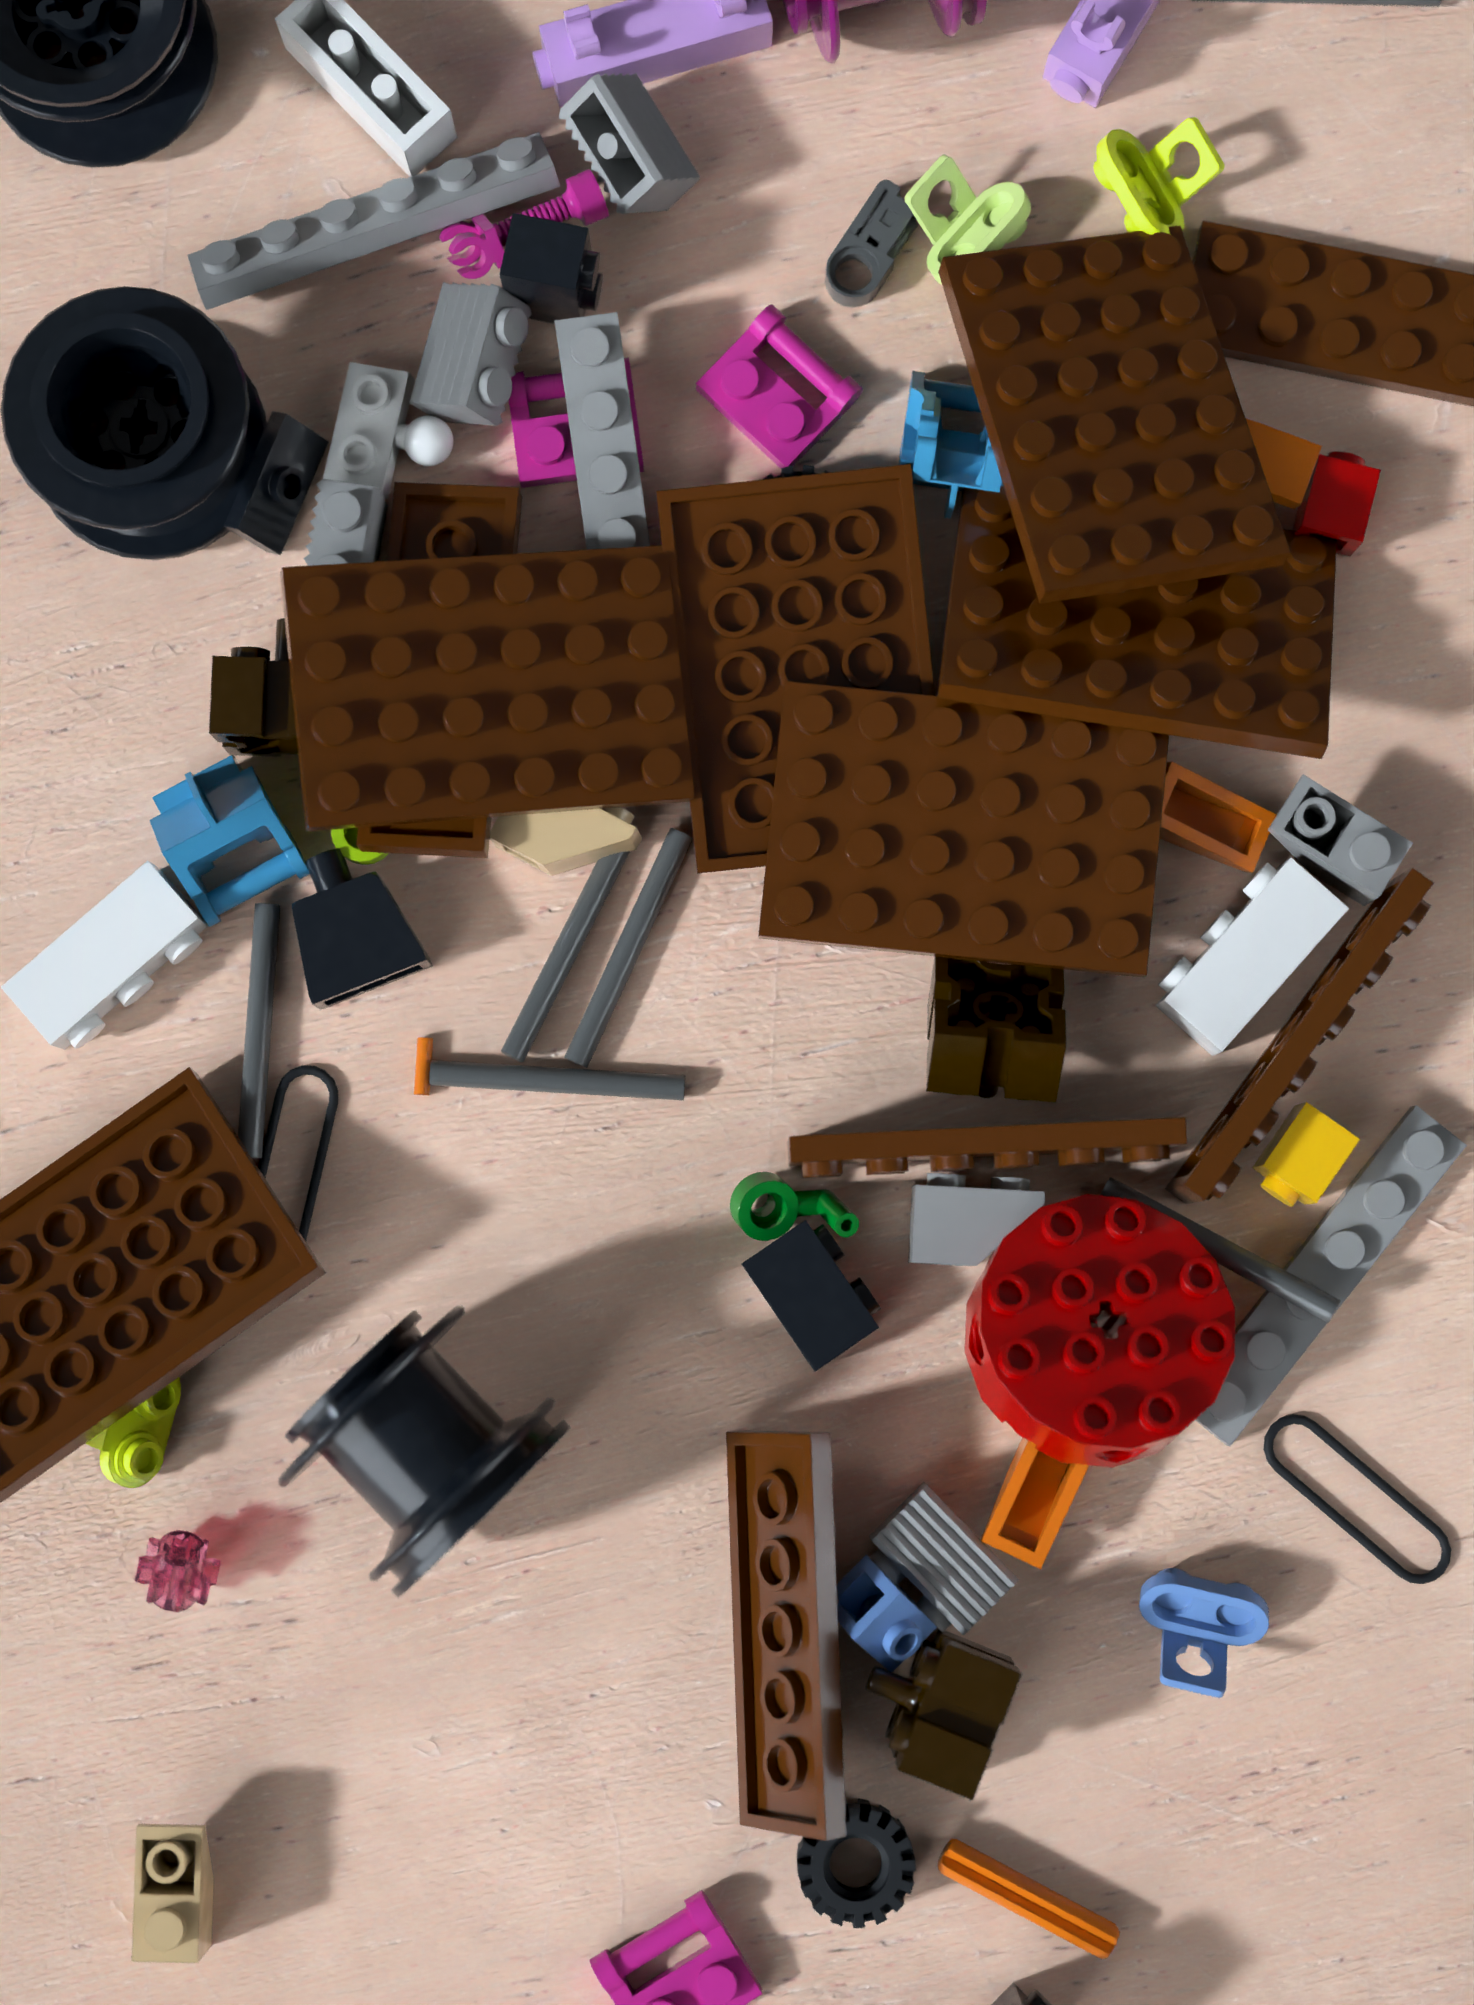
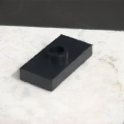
M272 411L224 527L268 553L281 555L329 441L288 414Z

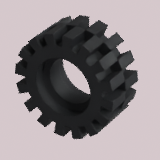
M846 1799V1837L827 1841L802 1837L801 1843H798L797 1871L805 1898L808 1897L810 1899L812 1908L820 1916L823 1913L827 1914L831 1918V1923L842 1926L843 1921L853 1923V1928H865L864 1922L875 1920L876 1925L887 1920L886 1914L893 1909L897 1913L904 1905L903 1898L906 1893H911L914 1885L913 1872L916 1871V1862L912 1844L905 1827L899 1819L896 1820L891 1815L890 1810L882 1805H879V1807L872 1806L869 1800L858 1799V1803H847ZM850 1838H862L871 1842L881 1855V1868L878 1875L872 1882L862 1887H849L840 1883L830 1869V1859L834 1849L841 1842Z

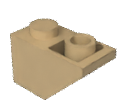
M622 807L500 816L490 831V840L497 848L550 876L595 863L599 859L615 853L637 850L643 838L637 827L631 825L634 815Z
M138 1824L136 1826L131 1962L199 1963L212 1946L214 1877L205 1825Z

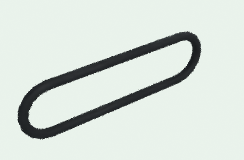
M299 1066L290 1070L281 1078L276 1089L263 1145L262 1158H260L258 1166L264 1178H266L288 1085L295 1078L302 1075H313L320 1078L328 1088L329 1103L299 1232L305 1241L308 1236L336 1115L339 1092L334 1079L325 1070L316 1066Z
M1294 1414L1281 1417L1270 1426L1264 1438L1263 1450L1267 1462L1274 1471L1390 1570L1409 1583L1416 1584L1435 1581L1445 1572L1450 1563L1451 1547L1448 1537L1441 1528L1325 1429L1306 1416ZM1291 1424L1303 1425L1310 1429L1437 1538L1441 1546V1559L1437 1567L1431 1572L1422 1575L1407 1571L1299 1480L1275 1457L1273 1443L1278 1431Z

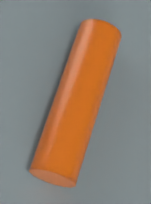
M418 1037L414 1095L430 1096L429 1074L433 1052V1038Z

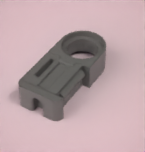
M882 180L878 183L827 261L825 275L827 291L832 299L843 306L860 307L874 299L893 271L895 258L918 225L905 199L900 195V187L893 182ZM849 260H857L864 263L872 275L869 284L860 290H848L841 286L836 279L835 273L842 263Z

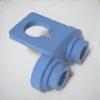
M1177 1568L1161 1570L1146 1580L1140 1590L1139 1608L1142 1616L1151 1625L1162 1629L1160 1682L1165 1686L1216 1698L1223 1697L1227 1679V1645H1249L1257 1642L1266 1634L1269 1627V1608L1265 1600L1247 1585L1241 1583L1224 1584L1190 1576L1187 1572ZM1188 1645L1199 1647L1200 1656L1210 1665L1211 1672L1203 1676L1187 1673L1178 1665L1176 1657L1179 1654L1186 1653Z

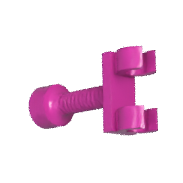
M590 169L567 178V189L562 194V197L558 196L556 200L554 198L551 199L550 203L546 201L544 205L541 203L538 207L534 206L533 210L529 208L527 212H521V215L561 223L563 219L565 221L569 220V217L577 218L582 221L584 226L609 217L603 194ZM484 214L472 217L471 223L460 221L442 229L439 236L442 243L454 238L449 246V252L452 256L447 257V259L454 265L465 266L457 270L461 276L468 279L480 278L489 272L493 263L498 269L501 268L504 256L503 248L506 246L512 216L510 220L506 218L504 222L501 220L498 224H492ZM467 246H470L466 252L458 253L463 251ZM481 256L480 260L475 265L468 266L476 262L478 258Z

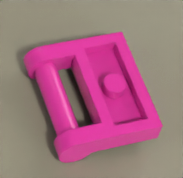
M771 304L760 312L748 330L696 382V391L781 469L788 466L793 467L860 397L864 389L851 376L843 379L784 324L786 316ZM767 343L827 397L817 410L756 355Z
M626 357L624 362L640 472H645L629 357ZM524 371L515 372L516 375L511 377L512 392L508 401L521 488L577 481L568 414L531 418L529 402L565 398L562 373L525 377Z
M703 1890L684 1900L686 1904L684 1909L613 1953L605 1949L589 1959L598 1981L610 1995L615 2005H746L762 1995V1987ZM700 1930L704 1934L709 1944L634 1990L626 1975Z

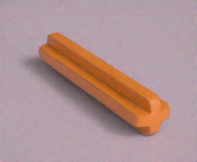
M950 1839L943 1848L937 1864L941 1874L1100 1959H1107L1114 1950L1120 1934L1115 1923L958 1839Z

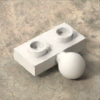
M349 362L323 479L374 486L381 489L380 492L384 495L383 498L388 499L399 449H404L415 463L423 466H435L448 458L453 448V434L449 426L442 419L428 415L414 419L409 425L405 424L415 382L410 372Z

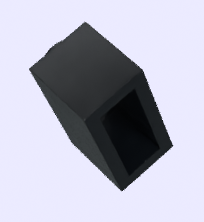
M516 213L512 214L499 275L503 289L530 306L532 315L528 319L555 324V320L584 317L586 309L596 311L603 280V274L598 273L600 253L591 250L588 228Z
M805 1220L743 1262L742 1266L812 1369L816 1372L877 1330L879 1326L872 1315L878 1312L881 1307L860 1277L849 1284L835 1262L845 1255L825 1225L822 1224L812 1230Z

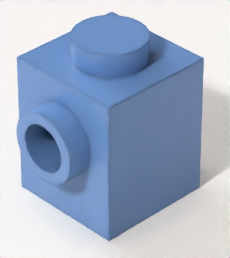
M867 1555L836 1584L839 1624L854 1641L888 1671L893 1672L905 1659L911 1657L919 1649L922 1642L937 1628L916 1605L913 1599L899 1585H896Z

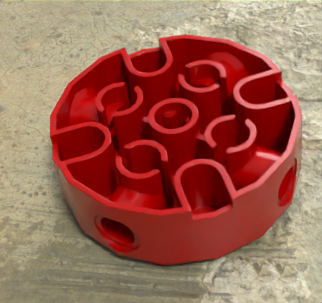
M1085 1194L1040 1207L1002 1239L990 1256L966 1303L964 1352L982 1401L1002 1423L1006 1420L1019 1436L1036 1444L1035 1449L1062 1463L1112 1468L1159 1453L1216 1402L1235 1359V1306L1217 1261L1183 1223L1137 1199ZM1090 1323H1096L1098 1327H1092ZM1103 1330L1106 1331L1108 1338H1105V1333Z

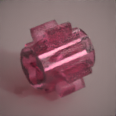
M182 1530L169 1532L160 1540L154 1537L149 1538L146 1555L139 1557L135 1574V1582L149 1584L146 1601L148 1603L153 1602L161 1609L174 1612L186 1610L195 1602L205 1605L208 1600L210 1586L216 1585L221 1561L218 1559L206 1558L209 1541L207 1539L202 1540L192 1532Z

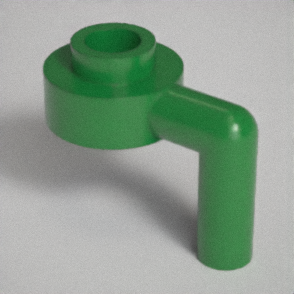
M757 1172L745 1177L735 1187L730 1199V1212L734 1221L749 1237L760 1241H769L784 1235L793 1226L796 1218L800 1216L820 1215L841 1237H850L859 1228L857 1216L832 1191L827 1189L793 1191L780 1176L771 1172ZM768 1193L767 1201L762 1207L751 1209L758 1197Z

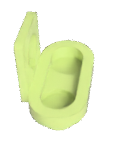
M941 155L905 195L906 204L933 244L927 257V267L935 280L941 285L938 271L943 257L1001 250L1006 243L1015 241L1025 232L1027 218L1031 211V202L1024 189L1014 182H1003L993 185L976 198L953 158L947 155ZM944 180L950 183L951 198L949 204L954 210L947 218L940 213L932 215L928 207L930 192L936 184Z

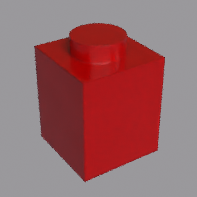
M1333 451L1328 453V456L1319 454L1302 503L1297 509L1292 529L1295 531V535H1310L1312 533L1337 539L1336 554L1350 557L1364 541L1381 470L1365 466V460L1352 453Z

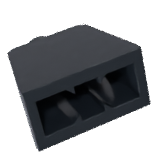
M340 848L322 852L306 860L305 863L317 893L292 903V913L308 994L312 1005L322 1010L433 966L430 957L386 884L376 871L353 879Z

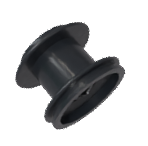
M0 0V115L21 140L41 154L66 164L89 168L117 167L146 159L168 147L190 127L204 108L214 85L218 63L217 32L210 8L205 0ZM83 10L85 16L77 19L76 12ZM132 20L137 23L135 30L131 33L119 34L116 32L118 26L124 21ZM57 44L61 46V50L55 57L45 59L46 47L48 45ZM98 53L107 55L104 62L85 67L86 61L90 56Z
M121 286L99 289L75 297L48 313L26 335L12 358L3 384L1 418L4 439L12 461L27 485L49 505L55 516L80 539L99 550L124 558L162 560L182 557L204 549L230 531L224 527V524L265 430L267 419L257 389L242 368L237 352L223 331L200 309L177 296L152 288ZM128 382L136 383V392L132 397L126 400L115 399V391L120 385ZM172 387L179 388V398L176 404L171 406L160 404V397L166 389ZM101 417L108 419L107 428L102 434L90 436L86 433L87 426L93 419ZM151 424L156 434L145 435L142 445L138 446L133 439L134 435H144L147 426ZM113 459L125 461L124 470L104 469V467Z
M463 1306L454 1307L423 1336L416 1327L422 1316L416 1310L412 1311L333 1384L285 1435V1438L291 1444L301 1438L309 1443L310 1446L280 1476L279 1485L281 1487L288 1486L322 1455L394 1530L385 1558L369 1573V1578L371 1581H377L390 1570L399 1579L391 1589L397 1598L405 1593L460 1541L546 1455L570 1428L564 1420L553 1428L544 1419L545 1415L555 1405V1401L552 1398H547L530 1414L504 1421L433 1348L465 1313Z

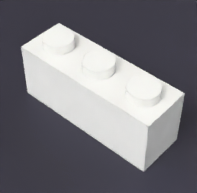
M294 0L275 18L286 50L410 177L417 175L457 138L450 108L344 0Z
M1289 858L1277 869L1267 862L1242 890L1251 899L1235 917L1227 910H1224L1200 937L1209 946L1192 964L1183 957L1158 984L1167 993L1155 1006L1212 1056L1222 1052L1349 909L1293 858Z
M147 861L2 985L1 988L50 1045L65 1050L72 1044L77 1049L87 1044L105 1027V1023L101 1018L119 1002L126 1007L141 998L154 984L150 976L168 960L175 965L192 954L202 943V939L198 934L208 925L161 869Z

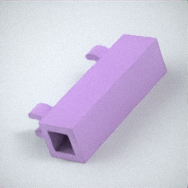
M626 0L590 11L588 4L563 11L564 19L540 25L542 49L533 51L532 54L542 89L554 86L561 108L591 77L598 73L600 76L606 73L608 76L613 73L615 76L620 73L623 76L629 73L631 76L636 73L644 84L772 47L773 20L766 0Z
M1080 0L1048 54L1042 78L1049 81L1052 89L1062 98L1074 103L1084 101L1096 108L1160 0Z

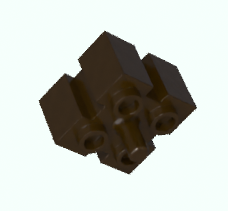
M285 618L278 619L276 623L275 661H270L269 650L259 647H234L231 649V656H212L209 734L217 742H222V747L230 755L281 757V754L298 755Z
M934 956L927 1014V1040H929L927 1052L926 1092L991 1098L997 1094L998 1087H1003L1004 1098L1057 1102L1067 1045L1065 1009H1062L1065 994L1064 969L995 964L985 961Z
M938 1628L933 1642L925 1639L915 1654L909 1676L914 1677V1680L874 1666L867 1680L866 1690L897 1703L885 1737L890 1739L888 1747L891 1748L893 1757L896 1758L897 1769L973 1801L992 1753L993 1741L1000 1724L1004 1722L1022 1675L1019 1668L1014 1666L1015 1663L1011 1657L948 1631L942 1632Z

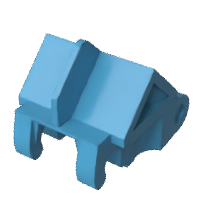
M912 371L898 465L911 464L913 484L948 489L944 518L951 519L957 491H962L963 487L1000 492L1003 482L986 427H984L980 434L946 430L942 426L941 407L981 413L974 387L925 379V372Z
M234 755L219 761L195 775L191 772L185 774L186 780L152 797L161 813L150 820L160 850L190 898L195 902L200 914L209 927L221 922L220 914L295 874L299 879L310 874L290 830L280 819L254 768L250 766L242 770ZM275 838L283 853L209 892L206 890L201 877L215 868L213 861L254 839L262 843Z

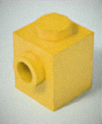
M1304 1102L1293 1107L1252 1168L1265 1177L1260 1186L1284 1204L1293 1207L1297 1200L1304 1205L1314 1204L1318 1202L1360 1139L1308 1102Z

